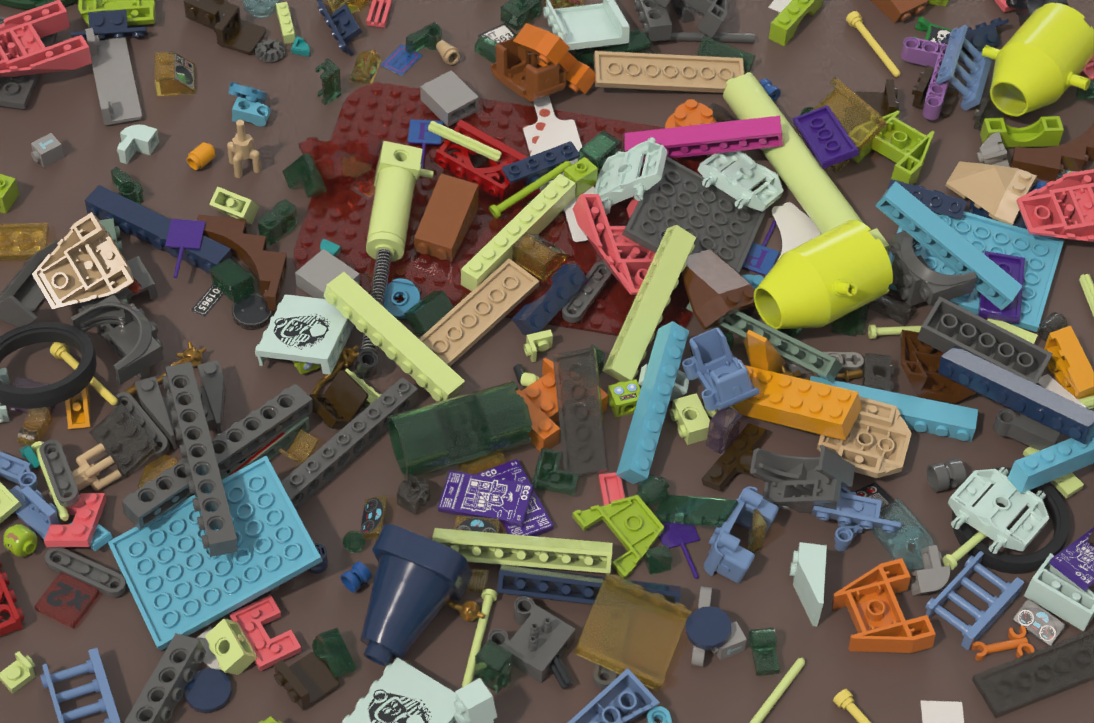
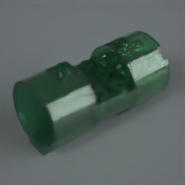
M511 381L388 416V431L393 452L404 478H412L531 443L532 439L530 436L528 437V432L532 431V422L524 398L516 393L518 390L517 384Z

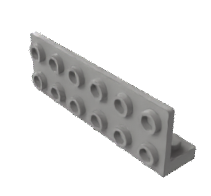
M93 28L85 29L104 125L142 119L126 38L120 37L99 41L98 35L94 36Z

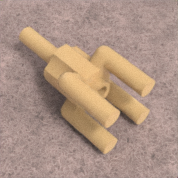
M238 120L236 122L237 133L232 139L233 142H228L227 149L229 163L234 166L235 177L241 178L243 175L242 160L252 159L255 173L261 172L260 153L255 150L254 139L250 134L245 133L244 121Z
M102 443L76 458L79 468L72 471L79 491L89 485L92 486L93 490L99 491L122 477L117 469L104 478L97 479L96 476L100 475L99 472L115 463L111 456L95 465L87 463V461L106 450ZM49 492L48 494L53 501L51 492Z

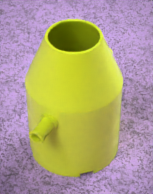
M1044 4L1043 7L1036 9L1002 49L999 50L988 45L983 48L982 57L995 60L990 96L992 102L1000 111L1010 116H1020L1055 103L1071 85L1083 90L1089 88L1090 78L1079 76V74L1094 57V28L1092 26L1089 27L1084 20L1085 17L1080 12L1064 4Z
M849 220L785 252L754 291V303L760 317L768 326L774 329L819 328L889 292L888 287L893 282V271L884 245L879 238L875 240L869 232L871 229L867 225L857 220Z

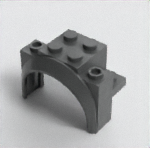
M906 231L893 234L890 244V251L895 255L892 263V285L896 286L900 297L906 301L909 307L927 301L929 306H934L939 296L951 302L953 298L973 292L977 279L975 272L960 275H946L930 269L921 255H916L915 247L920 244Z
M114 294L70 318L72 326L79 328L83 332L97 327V332L121 358L114 365L117 375L116 380L120 385L134 376H137L140 380L150 378L151 366L163 360V346L157 337L158 328L155 323L148 321L142 309H137L133 303L128 305L123 300L119 301Z
M820 445V457L788 456L757 448L753 451L750 474L765 482L763 499L775 505H786L799 513H811L813 506L836 510L841 488L852 487L855 466L844 460L837 451L824 445Z

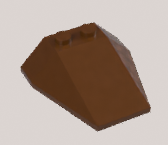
M708 249L688 255L686 259L687 265L681 272L693 314L704 330L720 325L726 315L748 309L751 315L758 313L754 303L755 288L712 250Z
M901 331V366L917 397L944 403H957L977 393L938 373L941 356L945 353L918 340L919 332Z

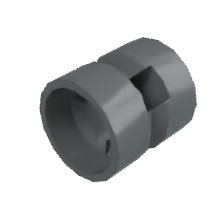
M958 458L945 461L944 464L939 462L927 467V479L934 492L947 490L949 486L951 488L960 487L967 479L964 465Z

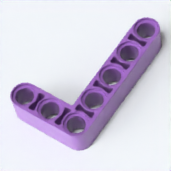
M907 37L903 41L901 58L906 62L935 67L925 98L923 116L928 120H936L940 116L949 85L948 80L939 85L936 83L947 44Z

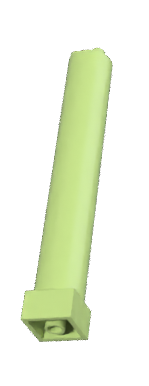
M748 72L737 78L729 79L726 82L727 87L724 90L723 98L739 120L780 116L783 146L761 148L760 150L821 234L849 220H857L863 223L756 77ZM876 228L869 231L875 240L880 239L888 253L889 244L879 230Z

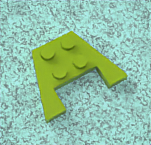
M638 495L611 501V504L604 506L596 505L588 510H577L572 513V517L583 531L603 520L627 549V553L612 562V567L622 579H627L664 531L662 523Z

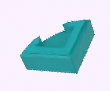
M296 36L291 48V54L309 57L310 47L303 38Z
M323 238L320 244V251L324 249L336 257L341 251V246Z
M25 445L19 449L22 457L26 458L33 468L40 465L37 456L30 446Z

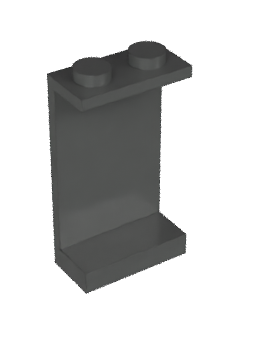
M137 256L126 261L131 269L134 283L114 294L116 298L120 301L143 291L147 292L150 299L158 297L155 283L140 257ZM111 295L74 304V306H79L77 310L80 313Z

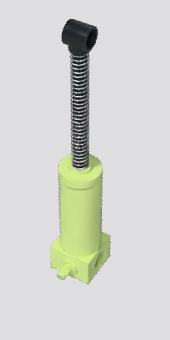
M383 141L374 182L376 188L366 242V252L369 256L376 259L370 295L381 305L384 304L385 300L384 292L387 288V273L390 269V262L397 261L404 255L416 180H418L419 176L433 178L434 174L431 170L421 168L420 163L423 149ZM366 335L363 337L362 347L357 357L355 372L359 377L368 379L375 374L379 359L376 352L377 346Z

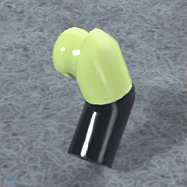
M517 364L513 367L517 381L521 386L528 387L540 379L539 376L526 373L522 364Z

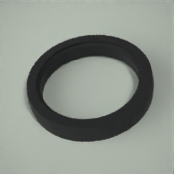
M60 322L32 323L1 335L0 363L10 353L22 347L41 342L68 344L76 348L81 353L82 358L78 367L69 376L47 386L17 388L0 381V403L14 408L35 409L64 402L80 393L94 377L97 366L95 349L88 335L75 326Z
M1005 467V469L1008 470V474L1006 475V476L1008 477V475H1009V473H1010V471H1011V468H1006V467ZM1049 483L1029 490L1034 494H1037L1038 491L1045 493L1046 497L1043 499V502L1054 524L1053 538L1042 549L1023 555L1007 554L1000 551L993 554V551H989V546L981 541L967 554L975 557L982 551L984 555L980 564L1003 573L1024 574L1039 570L1050 553L1055 556L1062 551L1068 538L1070 518L1067 506L1061 495ZM952 510V521H954L957 516ZM966 522L959 529H955L956 525L953 528L956 539L961 546L975 535L971 526Z

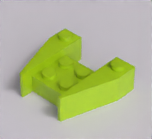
M896 111L861 125L849 134V137L859 151V155L851 158L852 160L859 163L872 150H875L897 163L894 166L891 179L914 185L918 180L929 152L934 131H931L927 136L898 120L900 112Z

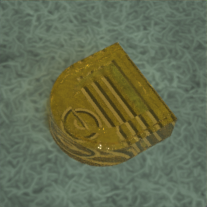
M472 569L473 576L467 589L472 592L482 593L484 589H487L489 570Z

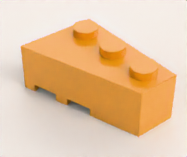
M1068 326L1049 333L1044 347L1045 350L1053 353L1047 365L1049 371L1057 382L1076 399L1094 395V371L1072 327Z

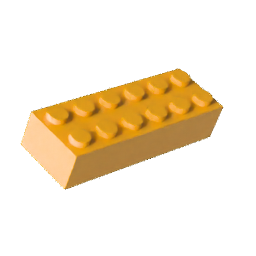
M745 365L753 386L759 389V394L732 405L740 415L846 441L862 409L859 392Z

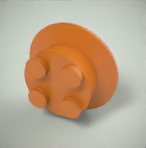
M688 99L686 103L679 105L675 112L669 116L665 128L717 123V121L713 117L712 109L693 99Z

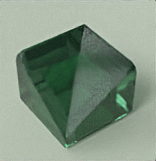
M668 545L646 550L645 564L650 575L671 570L673 558Z

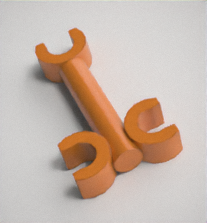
M1023 625L1019 628L1020 634H1015L1013 628H1009L1008 638L1010 640L988 645L977 641L972 643L971 650L978 649L981 651V653L976 654V661L985 659L986 654L1017 648L1016 657L1021 660L1023 657L1022 651L1028 652L1031 658L1035 650L1025 637L1026 628Z

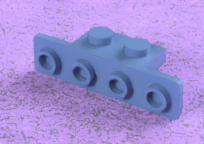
M16 485L9 490L22 505L14 513L40 538L45 539L50 525H61L57 516V508L52 503L48 504L45 502L44 497L38 490L33 491L28 485L23 489Z
M840 492L836 510L820 506H813L812 515H815L819 520L827 521L830 518L838 520V523L844 525L855 523L860 524V527L864 529L880 528L882 532L889 534L899 532L902 524L879 518L882 500Z

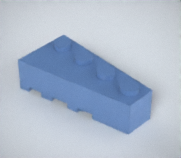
M627 668L568 723H629L648 713L650 709L656 707L660 702Z

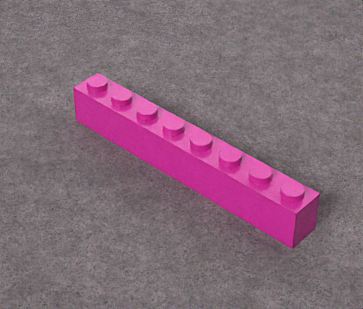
M780 116L625 133V152L653 137L657 144L663 145L666 148L667 157L669 158L783 146Z

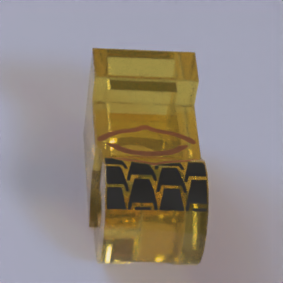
M43 407L27 410L28 415L18 433V444L31 447L35 442L42 440L52 421L49 408Z

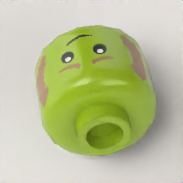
M16 524L5 531L3 545L14 555L26 557L35 551L37 535L26 526Z

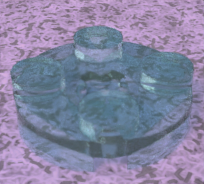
M242 0L244 10L251 12L252 16L267 17L273 14L272 11L276 9V3H280V0Z
M914 525L904 526L896 530L888 541L892 559L903 558L907 570L923 568L920 550L933 546L929 533L923 528H918ZM908 543L915 545L913 554L908 550Z

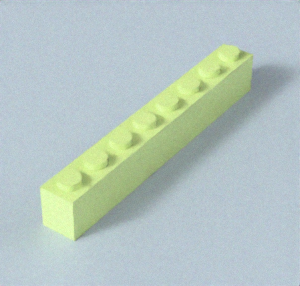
M559 174L461 269V285L473 291L506 260H513L534 239L528 234L538 235L575 198L576 183Z
M675 225L667 228L602 370L620 382L636 378L638 374L637 368L646 356V348L654 339L655 328L662 321L664 308L669 305L671 301L670 295L679 283L678 277L687 265L686 259L695 247L696 237L680 226Z
M343 272L326 285L323 296L326 301L336 307L342 316L348 318L360 332L369 337L374 345L380 347L387 357L394 360L405 373L414 378L420 387L425 388L434 400L439 401L445 406L461 392L465 380L349 275Z
M440 528L434 529L432 537L433 541L459 552L468 562L610 573L612 543Z

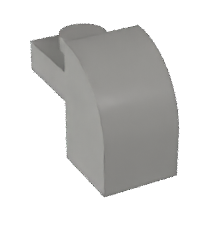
M937 545L928 546L920 550L924 570L910 573V585L913 596L939 590L949 579L950 566L941 567L942 556L940 551H938Z

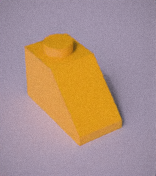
M87 385L80 393L65 401L68 429L90 427V397Z

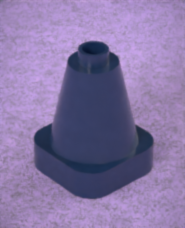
M385 524L372 549L378 561V566L360 638L367 645L363 655L367 659L385 667L390 664L392 658L397 659L398 657L402 659L449 599L461 601L473 576L467 559L459 552L392 524Z

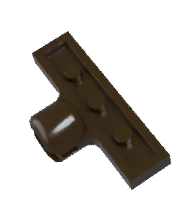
M748 423L701 479L703 485L721 492L736 473H743L756 478L750 474L753 451L767 437V430Z

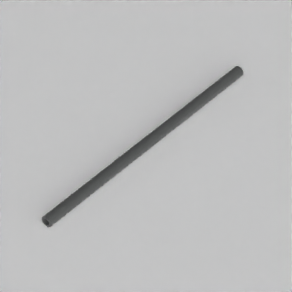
M539 27L553 33L552 27ZM629 30V39L648 40L643 30ZM671 31V39L669 41L754 43L755 34L715 33L711 38L701 32Z

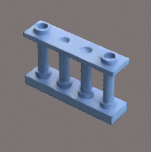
M966 24L951 31L936 81L939 85L948 80L963 95L961 107L965 111L980 104L992 59L982 57V52H979L965 38L968 28ZM962 46L974 57V61L961 50ZM958 58L970 69V74L957 63ZM955 71L967 82L966 87L954 76Z
M982 551L975 557L970 556L964 565L965 568L936 599L932 597L925 606V609H927L925 615H928L929 619L936 613L962 632L964 638L961 646L966 650L971 648L972 643L978 641L1018 597L1025 583L1018 577L1012 583H1006L980 564L984 555ZM976 571L1001 589L1002 594L999 597H993L968 579V577ZM963 585L988 603L989 608L986 612L984 610L980 611L955 593V591ZM950 599L976 618L975 624L973 626L970 624L966 625L943 608L942 605Z
M97 648L88 650L90 659L86 660L85 664L50 674L47 664L42 665L44 674L40 675L44 689L49 687L59 723H66L100 711L102 713L107 712L108 718L104 719L105 722L102 723H121ZM90 672V674L95 673L96 679H93L92 683L61 693H55L53 683ZM94 691L96 693L101 692L102 698L98 699L99 702L61 714L60 702Z

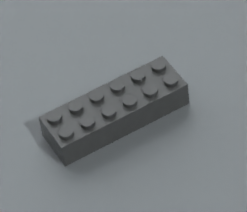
M940 296L921 326L917 337L918 340L943 353L957 346L1035 384L1040 380L1053 353Z

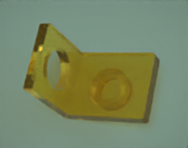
M300 430L289 451L280 449L279 452L302 464L311 456L319 439Z

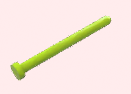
M565 161L499 205L495 206L493 204L489 207L491 214L494 218H499L501 212L563 173L564 169L572 165L571 162Z

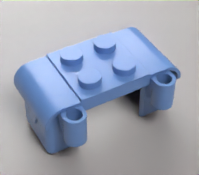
M714 328L690 339L689 343L693 357L685 359L682 365L686 378L688 380L699 378L705 388L701 395L706 410L713 411L718 409L721 411L759 394V389L753 386L748 370L743 362L733 356L727 339L720 328Z
M751 486L744 488L734 505H728L709 541V544L712 546L704 562V569L710 576L717 572L736 583H740L748 571L755 555L739 546L738 544L741 540L729 534L734 522L750 530L753 515L752 531L760 536H765L779 510L777 505L763 499L764 496L757 493V488Z

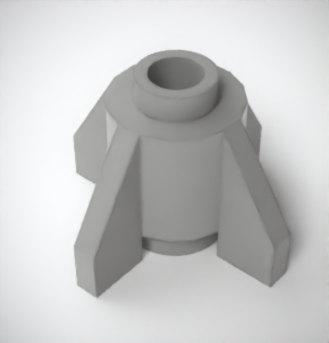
M1000 132L991 134L980 146V152L977 153L980 164L1010 167L1008 159L1003 160L1007 158V150L1003 143L998 144V142L1002 141Z

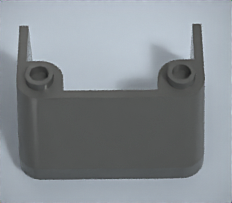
M57 240L33 254L0 293V320L16 327L32 324L36 320L37 316L34 315L33 311L45 296L32 274L48 254H51L58 246Z

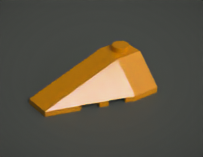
M748 330L744 344L750 366L780 373L781 366H784L786 361L767 338Z

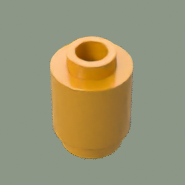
M202 142L188 154L186 161L192 169H202L215 158V149L211 144Z

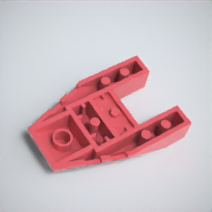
M60 0L8 17L0 25V77L75 70L92 63L89 46L82 35L49 47H45L40 38L70 28L67 11Z
M1094 169L1066 173L1058 180L1051 181L1046 186L1038 190L1035 189L1016 200L1029 234L1094 242Z
M580 194L573 207L578 226L616 279L630 295H637L656 253L623 236L622 233L626 226L609 225L599 194ZM634 197L627 207L629 218L638 203Z

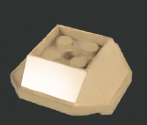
M859 396L862 409L846 441L824 435L820 436L817 447L820 452V445L832 448L844 460L855 466L854 472L880 478L902 471L912 433L900 416L901 413L897 406Z

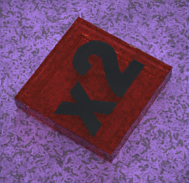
M60 572L34 607L36 611L74 629L100 593L98 589Z

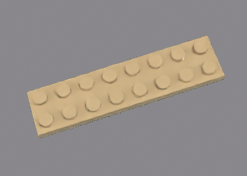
M607 51L594 52L595 87L724 93L727 87L726 82L729 79L744 75L743 58Z
M508 259L420 337L419 340L450 367L539 286V280L511 259Z

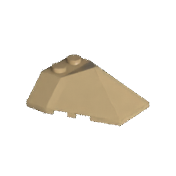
M959 161L945 186L965 199L967 197L975 202L974 206L978 209L982 207L988 211L991 218L1013 225L1020 212L1016 200L1029 193L1038 179L1036 175L1018 168Z
M92 212L72 225L69 233L57 243L58 246L54 251L48 254L32 274L53 310L117 294L134 283L129 265L111 235Z

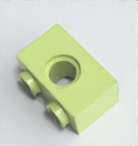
M217 187L209 204L218 212L234 218L246 219V223L251 225L260 208L252 200Z
M697 393L674 399L672 409H670V416L673 422L676 421L678 433L681 438L685 439L687 445L710 439L713 425Z
M224 618L205 635L210 651L215 654L219 661L220 669L225 673L239 675L258 658L238 622Z

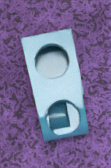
M237 97L232 108V121L243 120L262 127L266 125L271 109L259 102Z

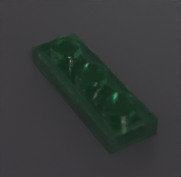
M704 36L697 52L701 56L743 58L744 72L747 73L750 72L756 57L753 54Z

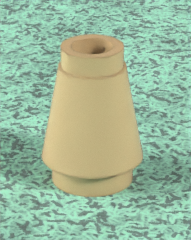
M444 40L437 43L436 48L446 64L453 65L459 61L460 54L457 48Z

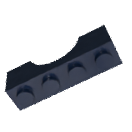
M563 264L551 277L553 283L550 289L538 300L524 305L512 318L522 334L529 335L540 332L588 281L578 265Z

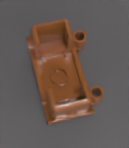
M515 37L496 44V63L490 66L492 74L522 98L532 102L564 90L566 86V70L559 68V63L555 66L549 62L548 65L537 69V55L514 43Z

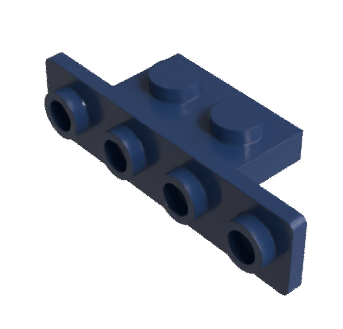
M317 0L320 5L317 7L323 16H326L324 21L329 28L333 29L331 33L334 38L340 41L337 43L343 52L347 51L352 56L354 53L348 42L363 31L350 8L345 4L331 14L327 5L322 0Z
M126 10L88 12L89 28H93L94 36L98 35L99 41L106 40L107 37L133 36V38H143L144 35H148L147 27L128 28ZM86 31L71 32L72 38L82 35L84 40L87 41Z
M1001 18L990 21L991 24L989 25L984 22L976 25V29L973 30L971 27H968L965 38L978 51H982L986 45L990 47L1000 45L996 27L1009 23L1008 19L1001 20ZM950 33L945 35L946 39L940 41L942 44L948 43Z
M569 141L503 166L502 172L509 183L524 179L523 184L527 187L565 161L579 158L580 153L574 144Z
M894 179L890 180L888 189L896 181L931 211L958 220L962 219L967 201L945 195L941 191L928 190L920 185H911Z

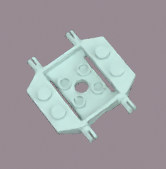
M650 137L647 141L634 146L627 152L618 151V153L616 152L615 155L606 159L598 174L594 194H599L606 215L610 214L612 205L634 196L635 200L641 201L644 192L662 179L667 150L663 145L657 144L655 138ZM643 167L642 176H641V175H640V170H641V168Z
M741 151L713 154L703 161L698 168L699 173L705 178L702 181V185L707 188L713 184L737 200L735 206L738 209L745 205L763 212L777 201L783 193L778 173L776 174V172L771 171L767 167L755 163L746 153ZM761 182L764 183V184L761 185L759 188H757L754 192L750 191V190H752L754 187L758 186L759 183H761Z
M1001 467L999 471L996 469L975 470L948 501L949 506L957 516L951 522V526L954 528L956 525L955 529H959L966 522L994 541L989 547V551H993V554H996L1001 547L1024 551L1049 520L1043 499L1046 497L1045 493L1038 491L1037 494H1034L1031 491H1026L1021 494L1007 479L1008 470L1005 467ZM996 503H1002L1005 507H1000ZM1026 506H1028V510L1020 517V519L1013 525V527L1010 530H1008L1007 527L1020 514V512Z

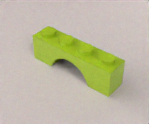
M792 0L771 22L768 39L785 46L794 36L802 18L807 13L813 16L822 6L823 0Z
M1060 116L1040 117L1034 124L1023 128L1008 126L1004 118H984L980 136L983 144L991 134L1000 132L1002 141L998 142V144L1003 143L1005 148L1015 146H1059L1064 129Z

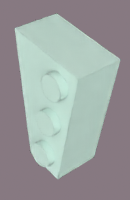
M1050 553L1031 579L1024 596L1084 631L1094 617V593L1089 589L1086 591L1082 590L1050 564L1054 555Z
M480 678L455 691V723H494L493 719L497 718L493 696Z

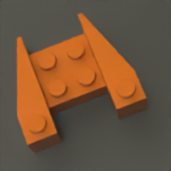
M526 23L513 40L514 43L536 54L539 66H546L549 62L557 66L559 63V68L566 70V83L569 84L568 87L574 92L580 91L586 94L595 82V72L589 66L578 61L568 51L570 47L553 33Z
M544 358L542 363L543 377L522 391L511 381L508 382V399L528 440L542 454L559 444L560 428L555 424L557 421L576 408L592 421L607 410L608 394L595 382L547 358Z
M903 558L881 563L833 594L832 610L847 606L858 633L850 636L849 651L914 653L933 647L936 634L928 615L905 620L895 597V593L906 591L909 587L911 576Z

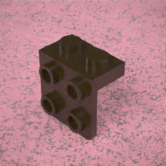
M184 0L186 18L214 30L216 24L223 18L225 11L229 10L232 3L225 0Z
M234 4L231 5L229 10L225 11L223 18L216 24L214 30L218 45L246 54H252L257 43H260L266 34L265 27L241 20L239 6Z
M927 65L925 71H921L917 81L919 84H915L912 95H915L912 106L924 108L925 98L935 67ZM948 86L940 115H950L959 94L957 89Z
M886 79L884 92H854L853 102L856 121L871 122L899 111V101H896L898 88L895 87L893 79Z
M344 370L338 372L323 395H309L313 399L312 411L320 415L324 419L325 425L332 429L344 428L355 418L368 399V393Z
M315 652L309 653L290 667L282 659L274 664V678L280 687L283 686L292 702L297 703L302 710H305L339 686V680Z

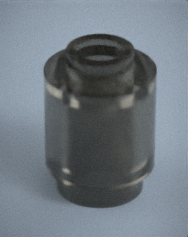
M1057 312L1049 315L1039 325L1037 330L1040 338L1047 341L1049 333L1067 327L1065 316Z

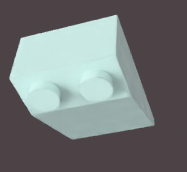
M800 542L798 551L793 552L790 576H793V586L812 626L817 627L824 602L827 546Z

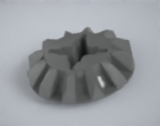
M269 38L267 41L262 39L261 43H257L255 53L262 61L275 62L285 55V47L283 42H279L278 39L271 40Z

